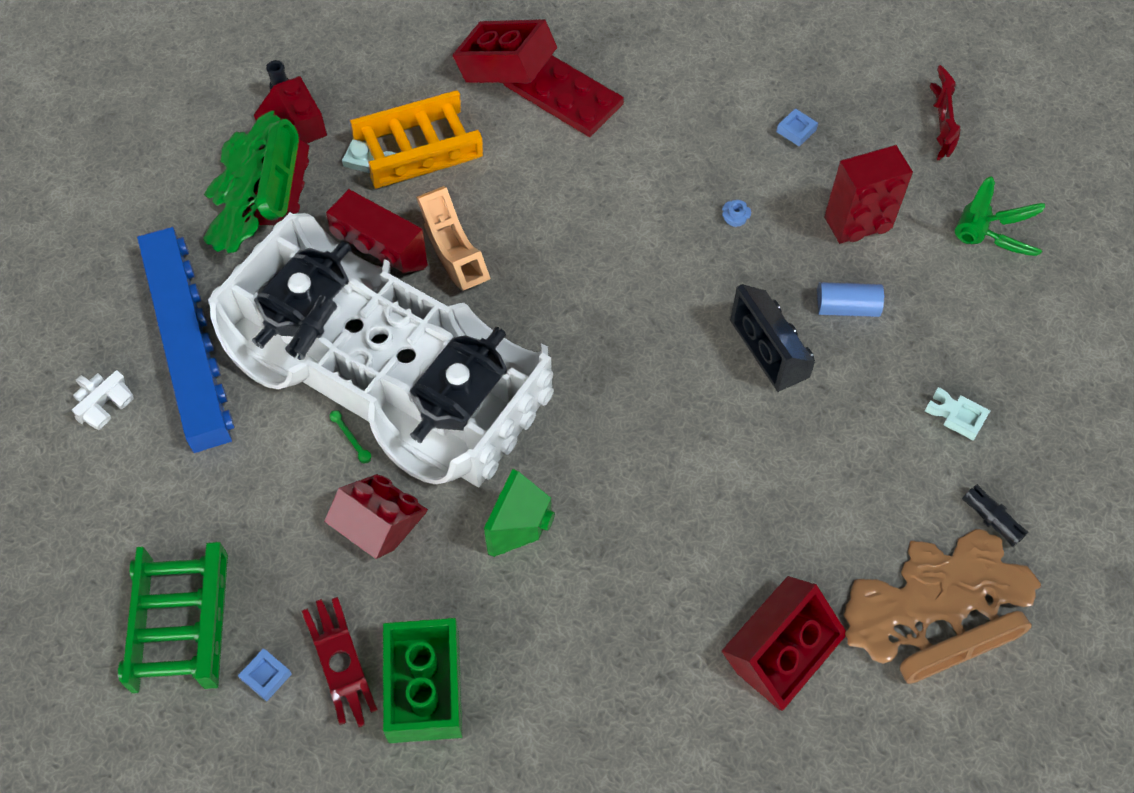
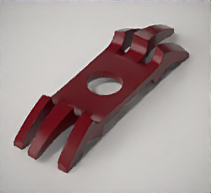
M941 65L938 66L937 71L942 88L936 83L930 84V89L937 98L933 106L938 108L940 135L936 140L939 142L941 150L936 160L942 159L945 155L946 157L952 155L958 144L961 126L955 123L952 95L955 91L956 82Z
M335 597L332 599L339 623V628L337 629L334 628L322 599L316 601L324 634L319 635L308 609H304L301 612L316 647L330 689L339 725L347 723L344 705L341 700L342 696H346L356 722L361 727L365 725L356 691L362 690L371 713L378 709L353 645L339 598ZM337 653H346L351 660L349 667L342 672L333 671L330 667V660Z

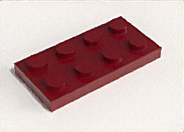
M553 55L531 83L503 84L588 137H591L624 104L623 96Z

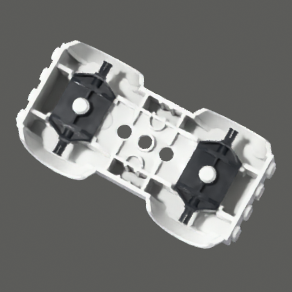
M290 212L282 221H279L274 226L273 231L262 242L254 247L253 252L244 262L235 267L229 278L221 286L217 287L208 299L211 321L225 352L246 375L266 387L281 389L303 382L367 420L378 444L386 455L409 475L432 484L446 483L462 477L479 488L485 479L490 480L498 469L499 460L504 454L508 455L511 453L517 443V436L523 429L527 430L532 425L536 416L535 412L541 405L545 406L553 395V372L551 370V357L548 356V346L541 343V351L533 352L505 339L506 333L503 329L495 327L492 330L472 312L467 304L459 303L449 307L392 276L390 274L389 261L384 259L383 267L371 264L350 252L351 247L348 243H344V241L338 243L322 229L313 216L307 213L292 214ZM320 295L325 296L324 302L329 297L337 304V309L323 327L325 330L321 338H316L304 360H298L299 354L295 358L286 352L285 347L299 329V321L302 317H307ZM359 319L364 323L362 330L357 333H350V331L345 329V325L350 320ZM385 334L388 336L387 340L383 343L377 344L371 341L375 335ZM411 349L416 353V357L410 363H401L397 359V354L401 350Z

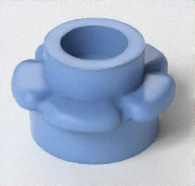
M741 200L728 201L722 208L724 211L722 216L725 222L734 227L742 226L751 216V209Z

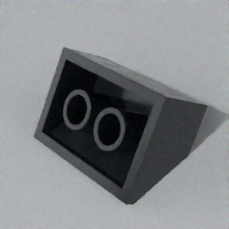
M744 284L737 286L730 321L776 391H782L810 378L815 364L814 355L808 347H804L798 338L794 325L786 321L778 302L772 300L766 290Z

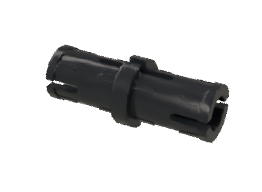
M320 295L307 317H302L299 321V329L285 347L286 352L295 358L299 354L298 360H304L316 338H321L325 330L323 327L337 309V304L329 297L324 302L325 296Z
M978 484L963 496L962 500L984 519L983 523L987 527L992 526L1012 547H1015L1029 533L1006 512L1007 508L1003 504L999 505Z

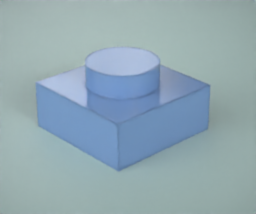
M795 108L778 124L777 133L800 146L817 130L818 123Z
M263 648L238 677L267 702L292 673Z

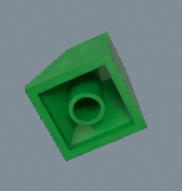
M512 469L484 527L487 553L493 557L539 540L543 530L549 531L555 517V512L552 511L551 497L522 473Z

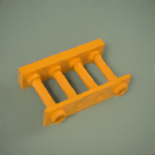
M458 90L350 120L353 139L362 142L366 141L374 159L368 161L371 182L375 189L483 156V141L479 130L466 133L457 115L461 113L460 93ZM447 118L455 137L439 141L431 122ZM420 125L428 144L412 149L404 130ZM393 133L401 152L385 157L377 137Z

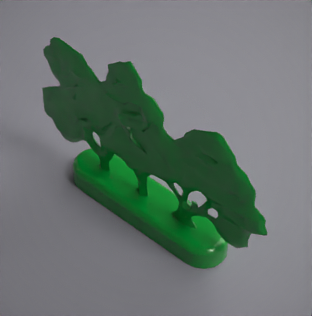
M273 110L260 116L247 135L245 132L237 131L233 133L222 147L220 162L224 163L227 168L222 174L213 179L204 193V196L209 199L213 197V203L216 206L225 203V208L211 222L203 238L205 243L212 245L213 250H216V252L226 249L227 253L237 252L242 242L254 235L259 225L257 217H254L257 208L260 214L268 220H276L286 215L299 136L295 126L289 120H280L277 115H273ZM265 145L264 149L259 150L260 146ZM260 179L257 195H255L254 187L256 185V182ZM250 197H254L252 201H248ZM255 202V204L251 206L252 210L245 217H242V214L246 210V208Z

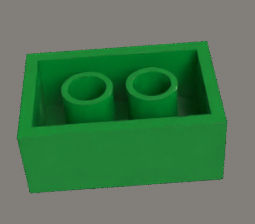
M456 618L383 623V732L389 743L463 738L460 645Z

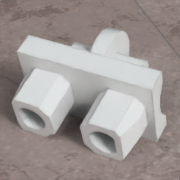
M117 370L105 381L98 373L90 380L80 375L76 382L81 388L73 394L74 398L80 403L72 409V412L75 414L74 417L81 424L86 422L99 431L111 419V416L102 408L108 400H111L116 406L123 409L134 397L125 385L124 376Z

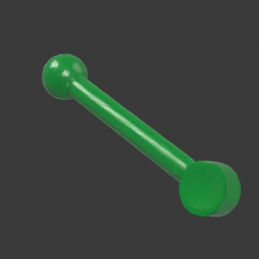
M333 410L329 415L330 420L338 424L356 449L359 461L363 464L369 463L371 461V453L368 450H364L343 422L341 412Z

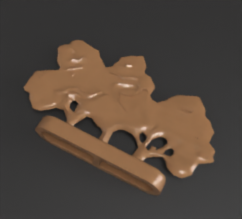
M975 529L959 538L953 556L944 555L935 544L910 541L908 554L911 558L904 563L901 571L902 576L907 581L905 587L899 589L878 579L854 580L850 591L851 600L846 604L844 613L850 625L845 635L849 646L864 648L872 660L883 664L895 658L900 644L919 647L921 651L910 655L900 664V672L908 684L916 683L1024 635L1032 626L1024 613L1013 611L999 617L997 612L999 606L1006 603L1021 607L1033 606L1034 599L1036 598L1035 590L1041 587V583L1028 566L1003 563L1001 561L1004 556L1003 540L996 535H990L982 529ZM987 594L993 598V603L990 606L985 599ZM972 610H978L989 617V622L965 631L961 625L962 620L966 619ZM937 620L949 622L957 635L932 645L925 637L929 624ZM918 621L922 623V631L915 627ZM899 624L907 626L917 636L913 638L911 634H908L906 638L896 632L894 627ZM893 635L899 641L892 643L889 641L888 636Z

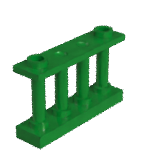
M221 542L206 543V554L202 555L200 559L153 562V558L144 547H136L135 560H131L129 569L133 582L124 660H121L118 665L119 681L131 693H139L140 679L142 677L192 674V677L204 689L219 687L228 553ZM201 573L204 576L203 588H199L198 592L149 595L151 576ZM198 606L201 609L200 621L196 622L195 625L146 628L148 609ZM195 640L198 643L197 656H193L192 660L142 663L144 643Z

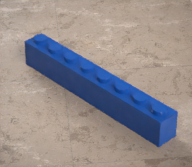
M173 227L138 236V243L185 438L193 453L232 442L229 430L234 429L235 426L230 411H224L222 404L228 402L223 384H217L216 377L221 376L216 358H210L209 352L214 350V346L209 332L204 333L203 327L207 326L208 323L203 308H197L196 303L201 301V296L196 283L191 285L190 279L195 278V274L190 260L185 261L184 255L189 254L184 237L178 238Z

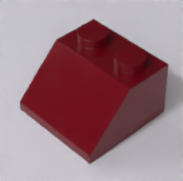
M301 76L274 85L254 114V118L257 121L260 116L273 110V115H277L280 120L287 119L295 126L299 139L306 144L327 136L322 113Z

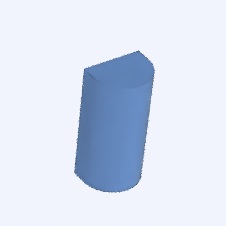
M819 282L817 287L819 315L880 317L884 305L883 285Z

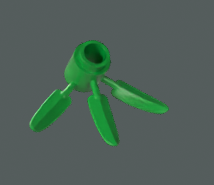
M992 176L986 178L979 187L973 201L963 209L955 228L957 238L965 244H979L988 235L995 239V245L1003 249L1025 255H1040L1043 252L1042 249L1022 243L1006 235L997 234L988 228L991 221L1000 220L1001 224L1006 225L1034 217L1043 212L1046 204H1032L999 211L993 215L990 203L994 193L995 181Z

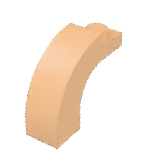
M443 186L416 197L425 220L424 226L430 241L455 285L464 291L490 280L491 278L481 251L470 243L461 227L447 187Z

